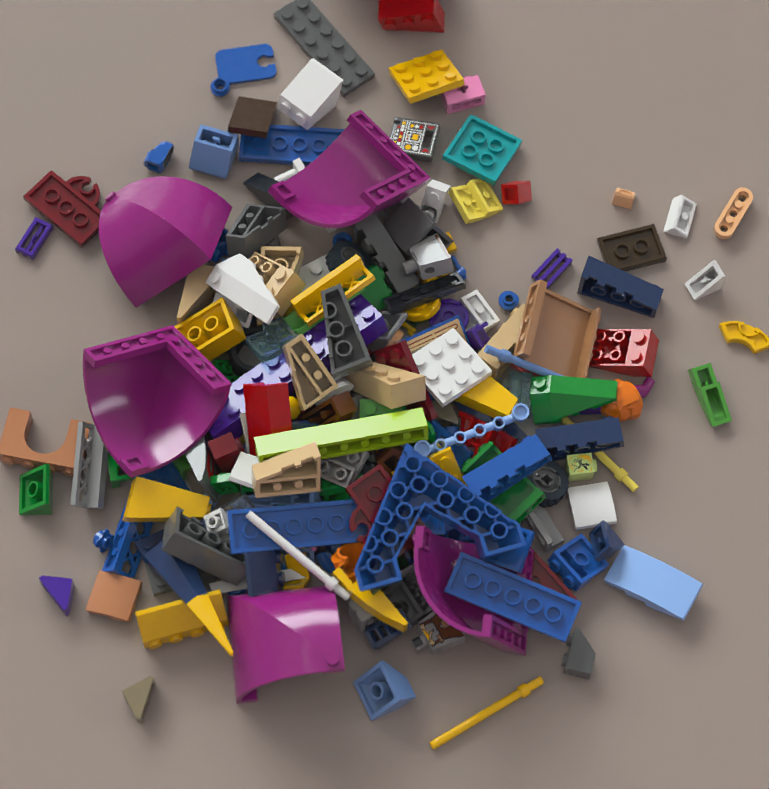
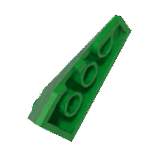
M557 375L532 377L530 400L534 424L557 423L562 421L561 418L569 415L574 417L585 409H595L617 401L618 381Z

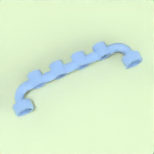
M518 403L513 407L511 414L508 416H497L492 422L484 425L476 424L473 429L465 432L457 431L454 436L446 439L439 438L433 444L420 440L413 449L422 456L428 457L430 453L441 451L446 447L452 445L461 446L470 438L475 437L479 439L486 432L492 430L501 431L505 425L515 421L521 422L526 420L529 415V408L523 403ZM500 421L502 426H496L495 422ZM480 428L482 430V434H478L476 432V429ZM456 436H461L463 441H458ZM442 443L444 448L439 449L436 444Z

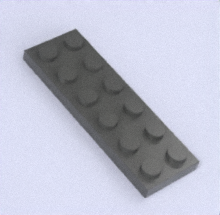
M293 0L274 13V18L310 59L314 58L343 79L340 91L343 97H346L375 77L372 69L311 0Z

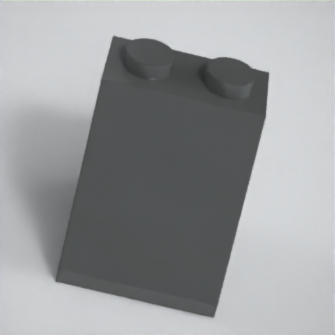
M408 198L383 223L390 237L410 257V247L436 233L446 249L454 242L411 198Z

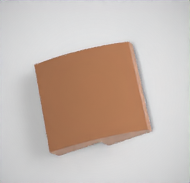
M99 571L85 610L91 614L108 616L112 620L130 622L143 582L119 574Z

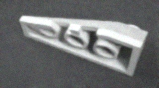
M240 253L216 264L205 283L270 325L280 306L271 291L265 286L263 277L256 270V265Z

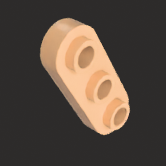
M738 188L733 193L715 223L714 233L718 238L729 239L735 232L753 200V194L749 189ZM733 213L736 217H732L730 214Z

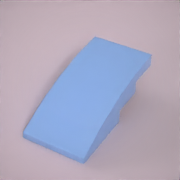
M625 545L620 550L604 579L606 584L621 589L626 595L645 602L647 607L683 621L703 587L701 582L678 569Z

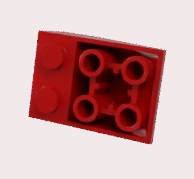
M597 329V339L593 345V357L589 367L632 377H652L659 339L651 329Z

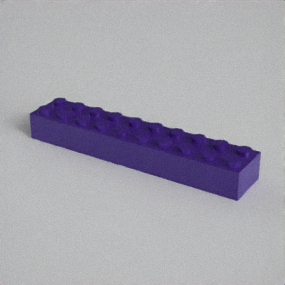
M361 294L348 302L366 346L388 331L383 315ZM324 319L303 335L330 373L331 365ZM283 348L231 384L228 398L221 413L206 432L211 440L229 432H232L234 438L244 435L240 413L245 412L243 384L264 382L267 385L287 382L289 396L296 397Z

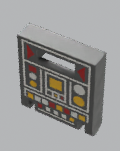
M395 117L389 137L411 159L432 162L440 132V123ZM426 132L427 137L432 138L430 148L423 147Z

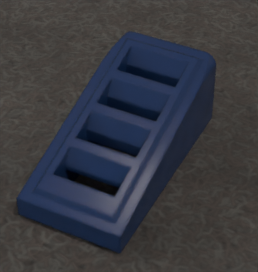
M399 609V613L408 622L406 630L408 631L414 626L408 618L407 614L405 613L404 609ZM379 621L363 632L372 648L380 650L406 631L402 632L396 629L393 632L390 625ZM381 628H385L388 636H385ZM375 632H377L381 640H378V638L375 635Z

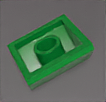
M44 464L20 475L19 515H52L53 474L50 465Z

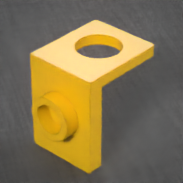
M286 554L287 569H292L305 578L288 581L283 586L284 590L304 588L311 580L310 571L290 554Z

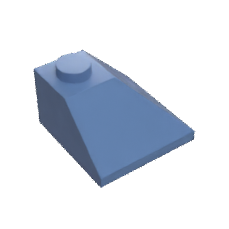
M385 661L379 662L353 681L371 721L403 707L416 697L407 677Z

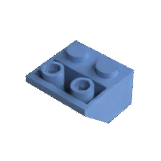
M200 124L193 143L189 169L227 180L239 148L238 135Z

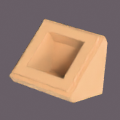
M616 188L612 204L631 209L636 193Z

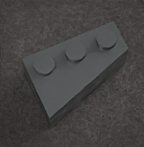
M247 203L226 234L228 256L233 257L240 253L249 258L254 252L261 249V246H265L286 230L285 208Z

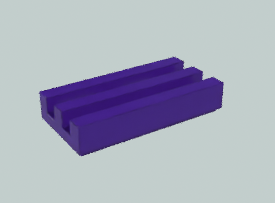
M35 217L16 246L15 251L34 260L52 232L53 225ZM40 224L38 230L31 238V241L27 245L26 249H24L23 247L32 235L33 231L35 230L37 225Z
M557 248L532 274L531 278L536 282L540 279L544 281L564 261L565 263L547 281L546 289H548L572 264L573 260L571 258L568 259L566 254H562ZM556 257H558V259L552 264V266L540 278H538V276L551 264V262Z

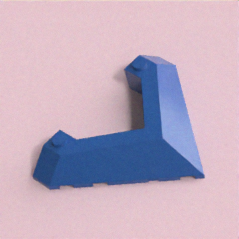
M406 443L354 573L360 592L383 588L402 581L396 558L422 510L474 539L480 560L524 547L526 542L519 523L511 520L490 502H486L472 489L448 472L446 473L440 469V466L426 456H422Z

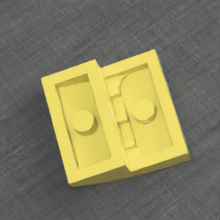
M479 178L470 180L467 185L452 187L449 190L448 194L465 224L486 219L503 210L490 184Z

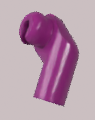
M646 377L642 385H634L641 398H645L648 395L655 381L650 377Z

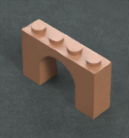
M10 407L0 441V461L6 465L20 464L27 469H34L44 464H49L52 473H55V471L62 472L66 476L73 477L78 422L85 421L71 419L63 445L52 453L41 454L33 451L27 445L33 420L31 412ZM85 428V437L88 439L89 429ZM84 449V450H83V458H84V460H85L86 457H87V453H86V451H85V449Z

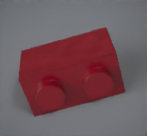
M232 432L208 442L214 459L222 473H231L240 452L246 453L239 437L234 438Z

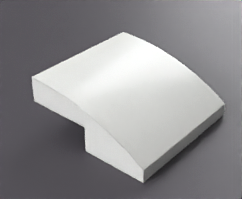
M478 290L460 299L459 302L463 304L469 313V323L465 332L485 321L489 324L484 327V330L487 332L500 322V319Z
M608 481L568 488L566 494L576 530L596 527L602 520L606 521L608 525L617 524Z

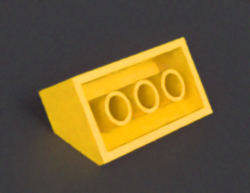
M223 297L175 326L209 361L246 339L240 321Z
M219 589L208 592L207 594L221 626L225 629V626L229 625L221 591ZM182 600L135 612L145 648L156 649L161 647L163 643H178L185 637L191 636L196 638L209 631Z

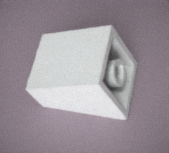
M312 58L281 93L277 108L308 130L336 107L343 79Z

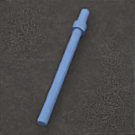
M486 345L484 349L485 353L497 357L501 362L512 363L541 376H563L514 356L508 350H500L490 345Z

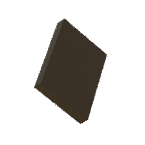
M239 96L228 125V132L267 138L277 109V102Z
M654 224L597 238L604 262L625 272L666 262L667 260Z

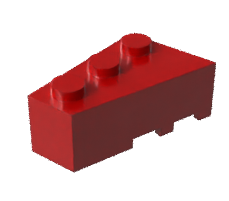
M379 0L378 21L383 30L444 33L445 12L438 0Z

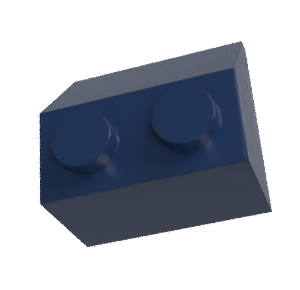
M282 550L244 553L248 597L276 592L285 584V573L281 572V563H283Z

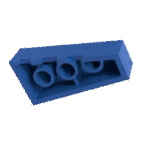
M536 434L533 436L529 435L518 445L509 448L499 456L462 476L467 486L476 492L479 497L486 502H490L551 461L552 457Z

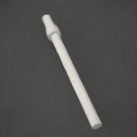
M252 511L246 515L250 522L324 582L328 590H333L347 601L351 594L338 584L339 581L335 577H330Z

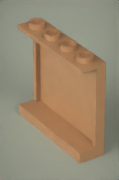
M540 279L529 287L514 356L563 376L587 378L589 375V363L593 357V345L597 339L596 331L601 321L600 314L602 308L598 307L591 310L546 289L548 282Z

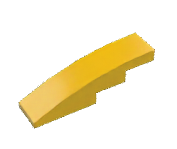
M340 567L333 571L332 576L339 581L338 584L351 594L350 598L361 608L380 621L402 632L407 630L408 622L381 590L374 595L370 590L360 592L357 581L352 583Z

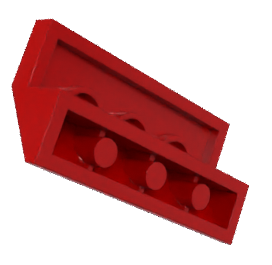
M264 382L243 384L250 455L257 457L254 437L292 431L287 382L267 385Z

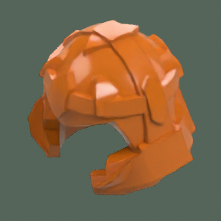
M616 379L615 381H618L617 401L601 406L600 411L602 415L606 417L613 416L614 418L619 417V422L638 419L643 407L640 393L632 383Z
M359 542L343 544L331 556L335 569L340 567L352 583L357 581L354 569L364 547V544Z

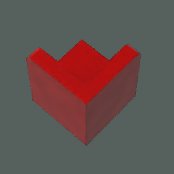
M511 181L501 184L502 204H521L531 201V181Z

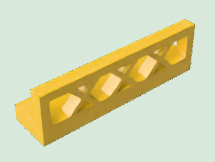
M356 254L290 302L297 316L310 327L324 317L321 291L341 283L343 289L349 288L348 291L344 292L348 300L376 279L365 268L361 257ZM361 276H366L362 281H357ZM316 311V313L312 315L310 318L306 316L310 312Z

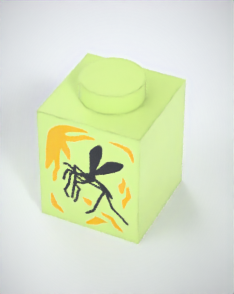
M592 453L566 455L565 468L569 482L593 479L594 473L597 472L596 459H592Z

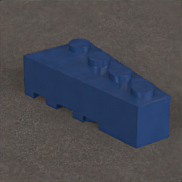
M588 255L577 293L654 318L664 289Z
M609 416L597 421L535 429L536 435L551 455L553 462L566 459V455L596 453L624 447L619 417Z

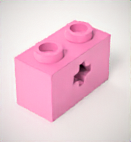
M478 75L466 76L463 78L464 86L440 94L447 114L484 105L486 94Z

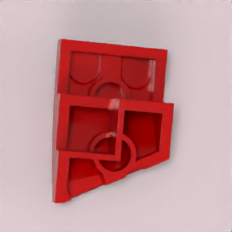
M464 411L459 412V417L461 418L460 431L465 432L473 429L476 424L484 425L487 423ZM477 428L476 432L482 434V430ZM492 430L486 432L482 438L473 437L466 440L464 445L475 453L474 457L478 454V449L484 443L488 444L492 441L504 453L509 448L514 447L518 439L502 430ZM458 436V440L463 441V438Z

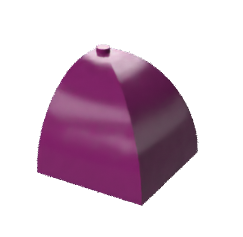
M362 110L350 114L347 119L349 125L321 155L293 177L271 185L268 192L290 213L309 224L323 228H342L358 223L409 197L426 185L431 177Z
M177 177L145 178L128 184L116 193L114 191L109 193L105 198L106 202L99 217V238L108 267L130 302L137 308L211 260L233 207L209 188Z
M173 325L83 350V380L93 422L108 452L130 478L159 469L176 460L192 448L216 421L230 392L232 383Z
M416 526V531L412 538L415 573L421 592L431 608L440 618L456 629L503 652L526 656L527 627L444 593L461 552L480 559L476 544L445 538L432 533V530L425 526ZM532 548L529 549L521 573L507 568L502 569L532 581L534 550Z
M325 586L279 590L248 597V594L226 597L230 645L233 650L232 666L236 704L258 702L257 688L276 681L309 674L345 671L336 595L333 590L330 591Z

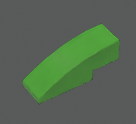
M711 363L689 369L688 373L711 427L732 421L720 382L716 380Z

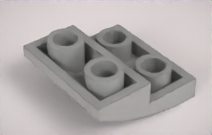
M365 451L321 459L320 478L346 488L355 481L370 453Z

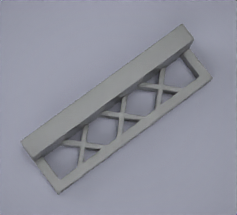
M78 422L70 505L84 509H103L108 450L102 442L95 425L86 422ZM85 428L89 429L88 439L85 437ZM84 449H85V451H86V453H87V457H86L85 460H84V458H83V450H84ZM82 470L85 473V478L83 481L81 479ZM80 491L83 494L82 502H78Z
M537 506L525 518V521L530 529L535 532V537L545 552L564 542L562 535L543 507Z

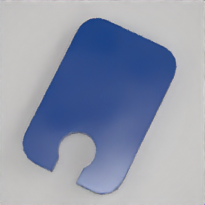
M259 44L219 50L215 54L218 78L226 79L230 85L274 78L276 75L275 64L262 67L257 63L261 57H274L272 47L268 44Z

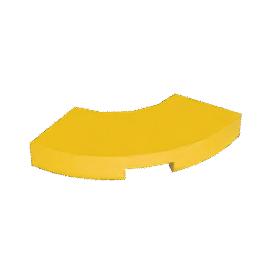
M741 321L719 323V329L726 343L735 342L743 344L753 354L769 349V337L759 328H754Z

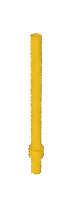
M539 676L527 684L519 685L514 692L430 741L431 748L433 750L517 699L527 697L531 694L532 690L544 684L543 679Z

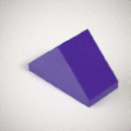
M42 575L39 577L41 585L67 617L70 614L75 586L73 579Z

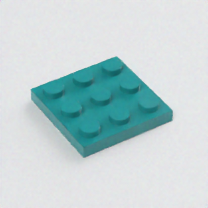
M470 114L443 154L442 160L495 186L521 146L522 139Z

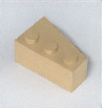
M316 441L252 465V486L256 498L320 491L321 456Z

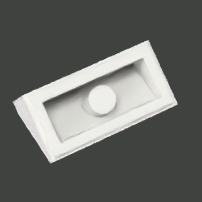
M683 195L673 198L664 232L686 239L697 204Z

